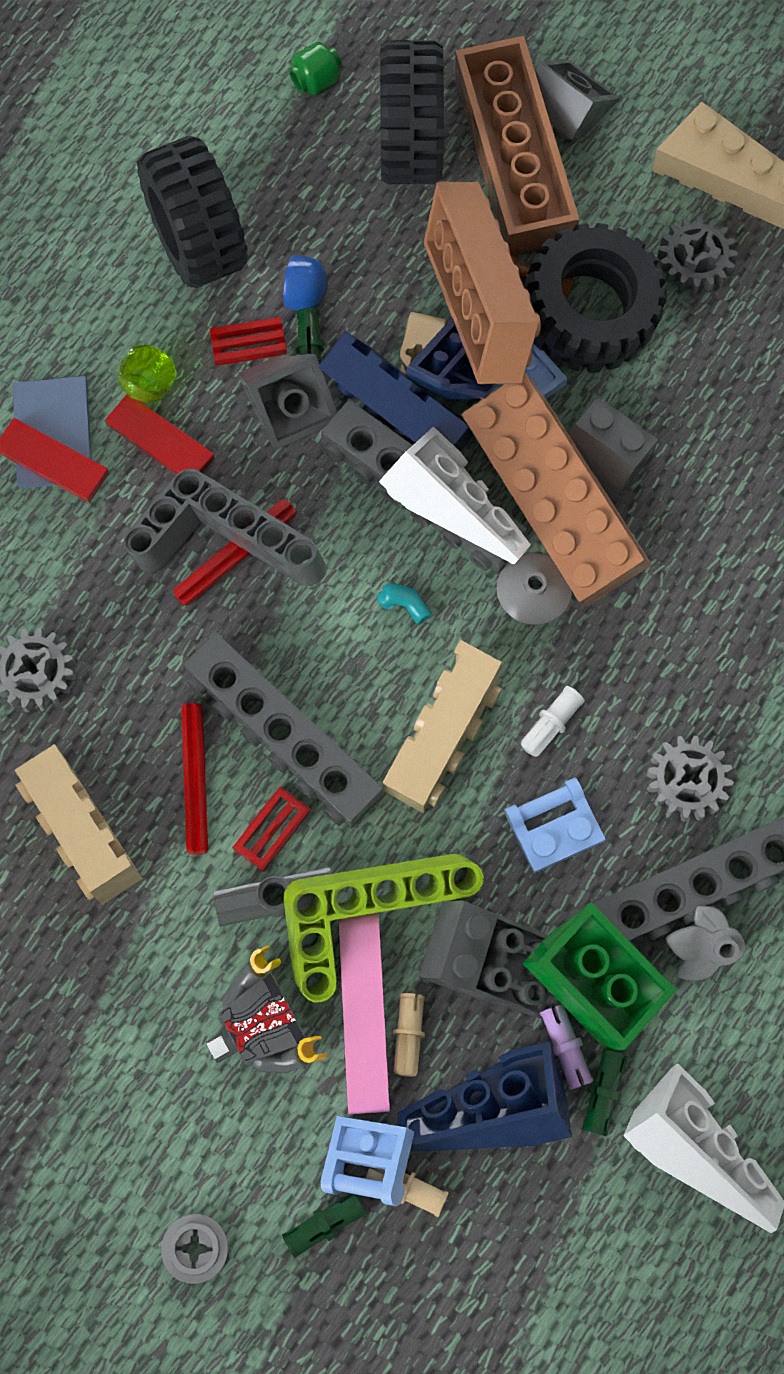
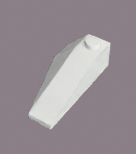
M433 426L400 457L379 482L386 488L388 494L394 500L401 502L407 509L515 564L531 544L506 511L500 507H494L490 503L486 492L489 490L482 480H478L475 483L464 468L468 461Z
M677 1063L634 1110L623 1136L653 1165L768 1232L776 1231L784 1209L783 1198L756 1160L751 1158L743 1160L734 1140L738 1137L731 1125L721 1129L708 1110L709 1107L715 1104L707 1091Z

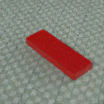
M129 393L125 395L105 419L107 426L176 475L185 469H195L203 473L215 459L211 451Z
M16 418L12 419L0 437V455L89 504L110 474L108 468Z

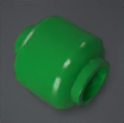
M315 42L292 56L291 67L288 71L293 84L300 93L307 92L309 95L316 96L339 82V68L342 66V60L335 48L331 47L328 49L323 43Z

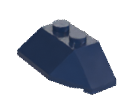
M453 318L445 324L414 358L406 370V373L414 383L446 399H486L497 385L477 383Z

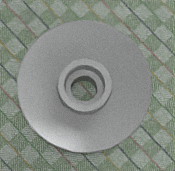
M540 553L523 554L515 564L508 562L502 569L497 582V595L503 609L515 620L526 624H545L558 618L568 607L572 596V590L552 558ZM539 580L542 583V587L534 590L529 587V581Z

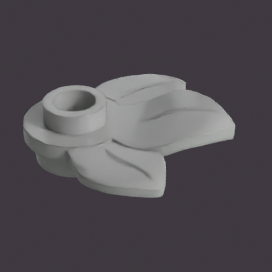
M697 906L694 915L695 925L679 929L666 937L672 951L683 960L677 970V975L681 979L688 981L706 979L712 976L720 966L730 965L738 961L744 953L745 942L742 935L736 929L729 927L725 915L714 907ZM732 944L726 951H719L722 945Z

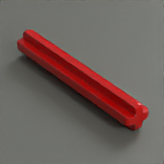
M284 499L267 511L268 514L285 524L291 521L297 514L294 507ZM232 541L229 542L173 589L175 597L181 604L189 606L251 553Z
M186 703L181 706L186 850L189 854L200 855L208 852L203 708L200 703Z

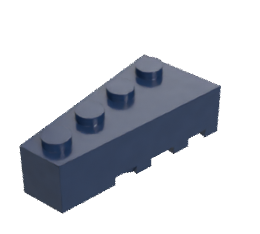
M344 331L318 367L337 382L335 385L337 389L351 399L354 396L365 403L363 409L378 421H381L382 418L386 419L393 425L391 430L407 442L411 439L417 442L434 426L461 452L474 435L462 418L420 385L414 383L411 378L369 345Z

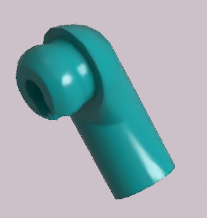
M389 583L383 586V590L377 595V601L384 609H392L395 604L405 607L417 625L422 624L433 616L419 593L413 588Z

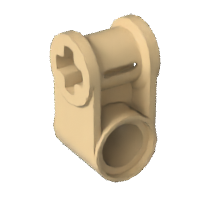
M416 312L410 313L405 338L400 350L401 371L408 377L409 375L406 373L407 366L445 326L448 319Z

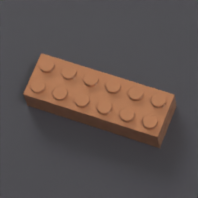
M520 36L456 50L455 79L495 218L499 222L504 242L508 243L509 251L512 255L540 250L547 239H554L556 233L560 230L569 228L572 232L575 225L579 224V216L525 37Z
M437 182L424 245L477 383H522L525 369L531 364V348L534 337H538L540 333V317L532 308L529 292L527 289H524L520 280L519 268L517 265H514L511 259L509 245L502 238L499 222L497 219H494L490 210L489 199L484 196L479 182Z
M524 372L522 383H505L489 394L486 399H482L461 414L579 603L586 606L593 604L652 565L536 382L526 372Z

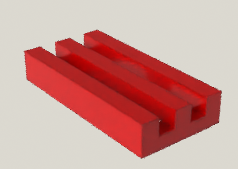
M281 317L209 328L216 366L287 355ZM276 330V331H272V332H266V333H260V334H254V335H248V336H242V337H235V338H229V339L219 340V339H222V338H228V337H234V336H240V335H247V334H253V333H259V332H265V331ZM278 341V344L221 353V350Z
M280 786L233 845L232 849L264 873L309 815L311 808ZM283 798L288 803L249 851L245 846ZM294 808L298 809L299 812L262 859L257 857Z

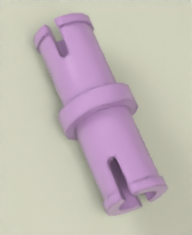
M561 1004L555 1006L553 1011L550 1008L540 1012L554 1046V1055L558 1056L569 1085V1090L581 1086L575 1070L578 1072L582 1085L593 1082L594 1079L591 1077L580 1046L583 1045L581 1037L576 1038L565 1007ZM553 1011H554L555 1016H556V1018H557L558 1024H557V1022H556V1020H555Z

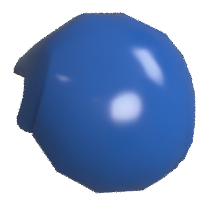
M293 255L290 258L286 269L283 291L286 308L298 311L303 308H316L322 303L327 293L328 279L324 267L318 260L312 257Z

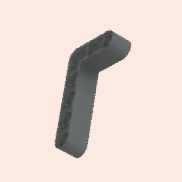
M195 469L180 471L124 537L123 544L126 551L136 565L147 573L156 572L165 566L200 523L205 524L301 585L313 586L318 584L324 578L327 569L316 544L311 539ZM310 559L307 563L300 565L303 561Z

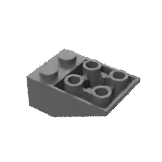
M442 901L419 978L542 1019L540 1012L545 1009L549 991L522 963L548 935L466 901Z

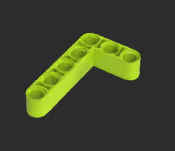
M449 854L293 881L284 892V906L292 976L295 985L307 1000L312 1002L326 1001L334 994L337 981L330 927L331 920L470 897L475 895L483 885L484 876L482 870L477 864L461 854ZM467 867L465 879L462 882L454 883L455 873L460 868ZM428 873L430 876L428 884L423 889L416 890L415 884L417 879L421 875ZM391 880L389 892L386 895L377 896L378 885L382 881ZM347 886L352 887L353 894L351 898L346 902L338 903L337 895L339 891ZM313 893L314 900L312 904L306 909H298L297 902L299 898L304 894ZM318 933L316 944L309 948H302V941L306 935ZM315 972L323 973L322 979L317 985L313 987L306 986V981L311 974Z

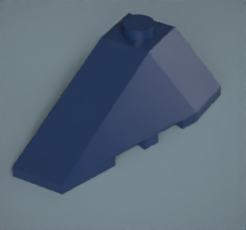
M550 1041L510 1050L498 1057L501 1062L481 1073L476 1069L465 1075L467 1080L448 1091L439 1089L397 1113L398 1126L414 1131L410 1152L535 1146L572 1137L568 1101Z

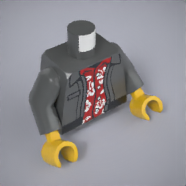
M267 945L252 953L250 962L236 976L222 1000L223 1009L219 1012V1016L227 1030L209 1039L206 1043L217 1063L239 1052L247 1067L253 1065L259 1072L286 1074L310 1062L325 1060L327 1052L315 1054L313 1050L314 1043L317 1040H321L322 1037L306 1038L273 974L269 973L266 975V972L279 967L281 964L280 958L270 963L266 962L265 952L270 949V946Z

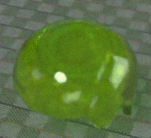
M135 345L121 361L117 370V380L121 389L128 396L144 403L159 401L167 395L177 377V371L174 361L163 350L152 345Z

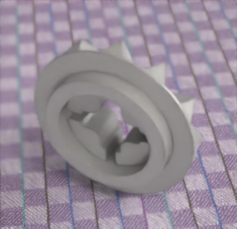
M190 1214L177 1219L167 1229L161 1245L162 1259L166 1269L176 1279L190 1284H198L212 1279L224 1267L229 1251L225 1231L213 1218L201 1214ZM195 1229H197L200 1244L213 1247V1250L199 1254L196 1268H193L191 1254L184 1253V1250H177V1247L191 1243L192 1236H195Z

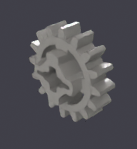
M41 628L36 629L34 636H30L26 629H21V639L16 640L11 635L7 636L10 646L7 649L0 646V655L2 656L0 659V696L2 698L8 696L7 702L13 708L21 702L25 712H30L33 704H37L41 711H46V701L48 700L58 705L60 701L57 694L60 691L69 694L71 691L65 683L66 680L76 679L75 673L68 669L76 664L73 656L67 655L70 651L68 645L65 642L59 643V638L54 632L45 638V633ZM30 648H41L40 650H30ZM15 659L14 667L10 670L11 664ZM34 664L39 671L32 675L28 668ZM58 667L57 674L51 683L52 672ZM28 688L40 690L32 693L23 692Z
M694 735L690 744H686L683 737L678 736L674 748L665 742L661 747L663 755L657 753L653 755L651 762L657 767L649 768L646 776L655 779V781L649 784L647 790L648 792H658L659 796L654 804L659 806L666 803L668 805L667 816L670 817L676 810L680 812L681 821L683 822L687 820L690 813H694L697 821H702L705 817V809L714 815L719 810L715 801L725 804L729 796L723 790L731 789L734 781L725 778V776L733 768L732 765L721 764L720 761L726 753L720 751L714 754L711 751L713 747L711 740L703 747L699 745L698 736ZM686 755L697 756L701 760L688 758ZM666 765L669 766V770L673 774L672 781L668 785L665 784L664 780ZM702 770L695 783L689 781L678 786L685 774H696ZM711 772L714 773L715 777L713 793L711 792L712 787L708 784V775ZM679 796L692 798L695 803L684 802L677 798Z

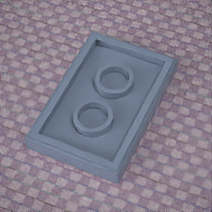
M86 376L13 383L14 418L92 460L88 382ZM16 463L17 485L19 489L55 485Z

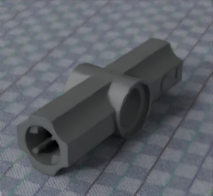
M330 867L285 877L270 876L261 882L214 891L213 896L219 926L222 927L269 916L281 917L285 915L284 902L278 906L268 905L264 901L265 894L273 888H279L285 892L287 886L298 879L332 874ZM307 893L302 895L297 902V908H308L314 900V894Z

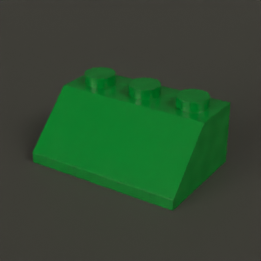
M592 902L588 903L551 932L522 963L606 1050H625L676 991Z

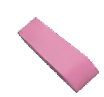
M379 912L339 919L349 1114L390 1112Z

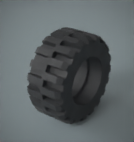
M387 40L380 45L381 180L387 184H436L442 180L444 60L443 45L436 40Z
M186 136L143 153L137 161V173L140 178L141 190L145 197L144 200L162 246H164L170 262H172L176 273L181 277L182 282L189 287L198 288L241 271L248 260L244 230L241 226L240 217L232 200L229 187H227L220 168H218L214 156L208 151L206 144L201 142V139L198 137Z
M588 223L576 224L572 232L569 228H564L557 232L554 239H547L541 246L539 253L535 255L523 283L524 289H527L529 292L532 308L540 317V333L533 343L540 351L548 350L551 353L549 358L558 364L560 360L569 363L568 369L579 371L580 367L583 366L587 367L589 373H596L601 371L603 365H606L607 370L619 368L623 361L630 362L638 355L641 349H644L662 319L664 314L663 307L667 302V291L663 288L666 282L663 270H656L659 261L654 253L650 252L647 254L644 250L646 244L638 237L632 240L626 236L628 231L619 227L616 231L608 229V224L596 223L595 228H589ZM577 276H590L604 281L618 294L623 306V315L608 321H596L580 315L566 301L561 283L566 278Z

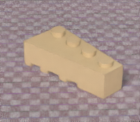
M701 102L656 149L652 171L662 176L665 174L675 178L682 185L692 189L693 187L713 195L712 198L723 203L727 201L743 208V211L784 229V161Z
M462 640L459 641L454 651L456 663L453 671L444 670L433 694V698L436 699L434 704L427 703L423 707L414 726V731L417 733L414 738L411 736L407 737L382 782L384 792L422 813L425 812L428 805L435 807L438 804L446 788L441 785V782L448 771L455 774L465 756L460 751L466 739L474 741L484 723L483 720L479 719L485 706L491 709L494 707L503 689L498 686L502 662Z
M55 744L15 769L21 780L15 784L28 804L34 801L41 813L36 816V819L48 836L53 833L57 838L60 846L56 850L68 868L74 866L80 876L76 881L88 900L95 897L104 905L143 879Z

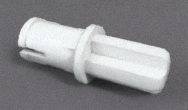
M566 686L547 710H541L539 713L541 718L521 740V746L524 750L534 757L539 756L558 732L563 733L565 731L564 725L580 705H583L585 702L584 698L576 690Z

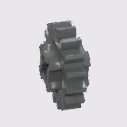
M698 216L696 223L691 224L689 219L685 217L682 220L681 228L672 224L670 225L669 233L663 234L657 254V259L661 260L659 269L663 270V272L669 271L666 280L668 283L675 280L680 282L679 291L684 290L686 286H691L693 294H697L699 287H704L707 293L712 292L714 282L722 287L726 277L732 275L738 252L733 250L736 240L735 238L726 239L728 228L724 227L717 230L715 228L716 220L712 219L706 225L703 224L702 216ZM701 248H703L700 255H697L695 260L692 261V258L695 256V254L698 253Z

